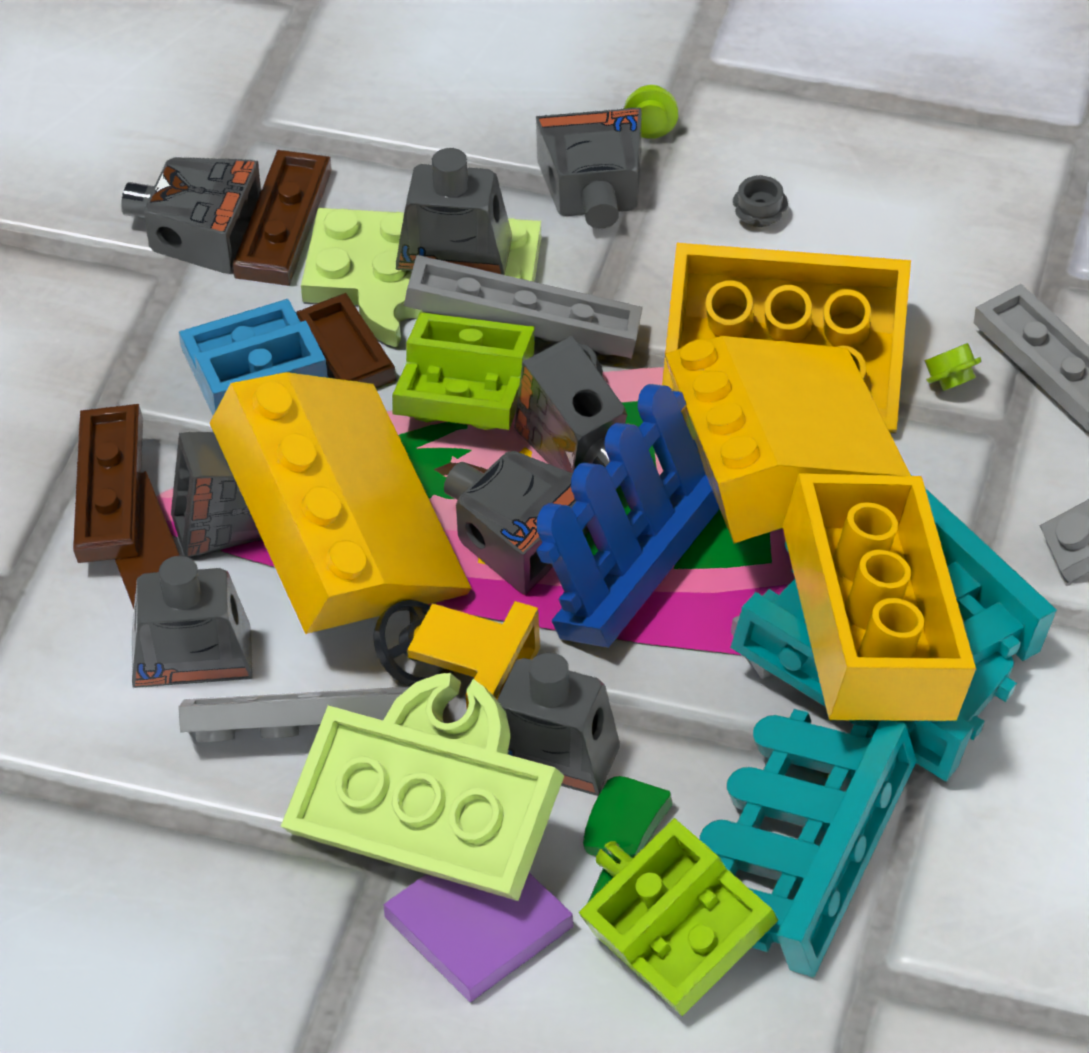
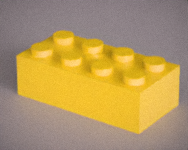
M799 473L782 527L829 720L956 721L976 671V666L922 476Z

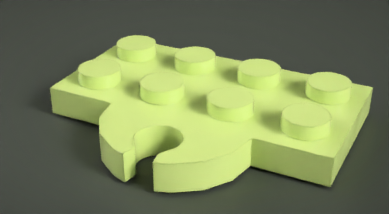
M318 208L301 282L302 302L320 303L346 293L354 305H359L360 315L376 339L387 345L398 347L401 340L399 322L405 319H417L419 313L423 312L422 310L404 306L412 271L396 270V258L404 213ZM508 218L512 231V241L505 275L535 282L541 244V221Z
M451 673L437 674L415 682L398 696L384 720L328 705L281 827L293 835L519 901L564 775L555 767L507 755L511 734L506 712L493 694L474 679L466 690L469 704L464 716L456 722L444 723V708L450 700L459 694L461 682Z

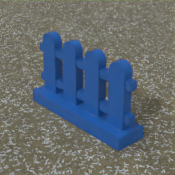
M648 384L644 386L638 397V412L643 423L639 427L624 423L613 424L608 429L605 437V451L610 461L608 465L604 467L603 465L592 463L579 464L571 478V490L576 500L572 508L567 505L548 503L541 508L538 514L536 526L542 544L537 548V554L541 562L552 564L564 590V593L558 599L562 608L551 620L559 638L562 640L609 648L720 509L705 474L697 444L692 439L681 412L686 405L682 392L672 391L669 386ZM652 445L663 469L660 476L649 452ZM619 485L631 509L628 515H626L616 492V488ZM586 525L598 549L594 556L582 531Z

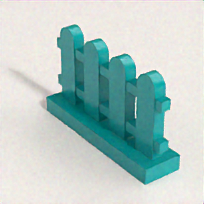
M925 488L961 617L965 620L963 624L974 663L976 664L996 652H999L1005 659L1016 654L1022 661L1039 653L1057 609ZM785 541V548L788 551L787 543Z
M795 579L780 595L770 589L763 596L755 592L742 606L730 648L825 706ZM996 652L975 664L976 671L956 721H897L905 723L918 765L944 781L951 777L960 765L969 739L974 741L982 731L985 721L979 718L978 715L994 696L1006 702L1013 694L1017 682L1009 678L1014 665L1012 656L1005 659L999 652ZM847 720L852 724L869 727L872 736L880 720Z
M797 709L793 710L790 718L779 715H770L762 718L753 729V738L758 751L763 756L769 758L764 769L743 767L734 771L727 780V791L733 805L743 810L737 823L728 820H715L707 824L701 831L700 840L720 857L726 869L734 876L738 870L777 880L772 894L749 888L772 908L778 918V921L752 947L768 952L773 942L780 944L790 971L815 977L917 762L905 723L893 720H880L872 736L869 727L854 724L850 733L811 724L809 712ZM790 764L830 774L824 786L785 776ZM765 816L804 827L798 839L759 829Z

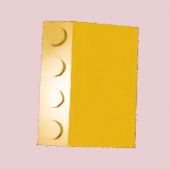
M676 242L665 353L681 349L687 343L695 340H709L719 336L848 348L889 432L897 433L911 260ZM665 358L662 385L669 386L672 391H675Z
M719 336L709 340H695L687 343L681 349L665 353L674 390L682 392L686 401V405L681 412L692 439L697 444L705 474L734 543L783 528L782 526L799 473L911 476L848 348Z
M289 372L230 383L209 424L305 634L378 617L388 608L401 601L415 600L431 604L464 596L470 592L472 588L374 384Z

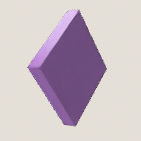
M530 873L527 876L519 901L425 874L383 904L385 918L470 1003L573 928V914Z

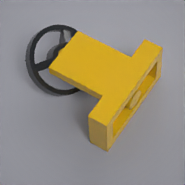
M415 600L401 601L388 608L378 618L373 634L375 651L384 669L402 684L412 686L415 682L429 678L417 677L404 671L394 661L395 658L404 654L410 660L438 666L440 671L437 674L455 671L474 677V680L490 691L497 700L515 661L522 658L532 660L540 649L538 608L514 601L503 624L433 603L429 606ZM397 611H409L410 625L400 632L399 644L388 650L385 630L389 618ZM466 692V708L468 709L469 700Z

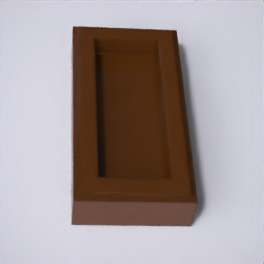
M346 293L296 312L300 322L307 321L326 359L328 378L374 384L375 388L396 381L394 364Z

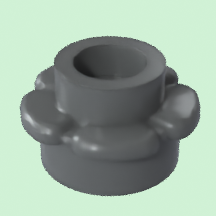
M757 175L742 181L738 192L733 197V205L737 207L735 214L739 219L755 227H765L782 218V212H785L788 208V199L783 193L782 185L776 179Z

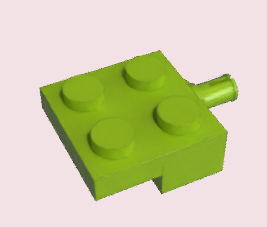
M420 312L406 342V365L392 394V414L414 417L423 422L439 420L469 424L484 430L495 428L509 430L516 414L522 362L534 356L535 327Z
M675 817L634 858H631L615 841L605 844L604 846L612 858L600 849L596 856V863L603 867L613 878L578 912L592 933L681 1016L778 921L772 908L727 870L720 857Z

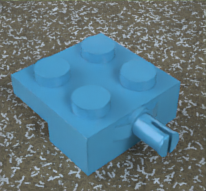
M289 298L179 331L181 349L212 415L216 412L230 383L284 372L328 378L326 359L307 321L300 322Z

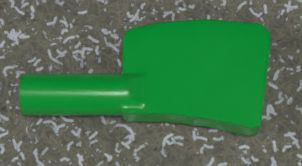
M614 776L608 779L592 807L585 827L583 846L586 853L596 857L599 850L602 849L612 858L604 845L615 841L631 858H634L646 846L658 824L672 807L671 792L624 776ZM604 868L600 872L588 902L613 878Z

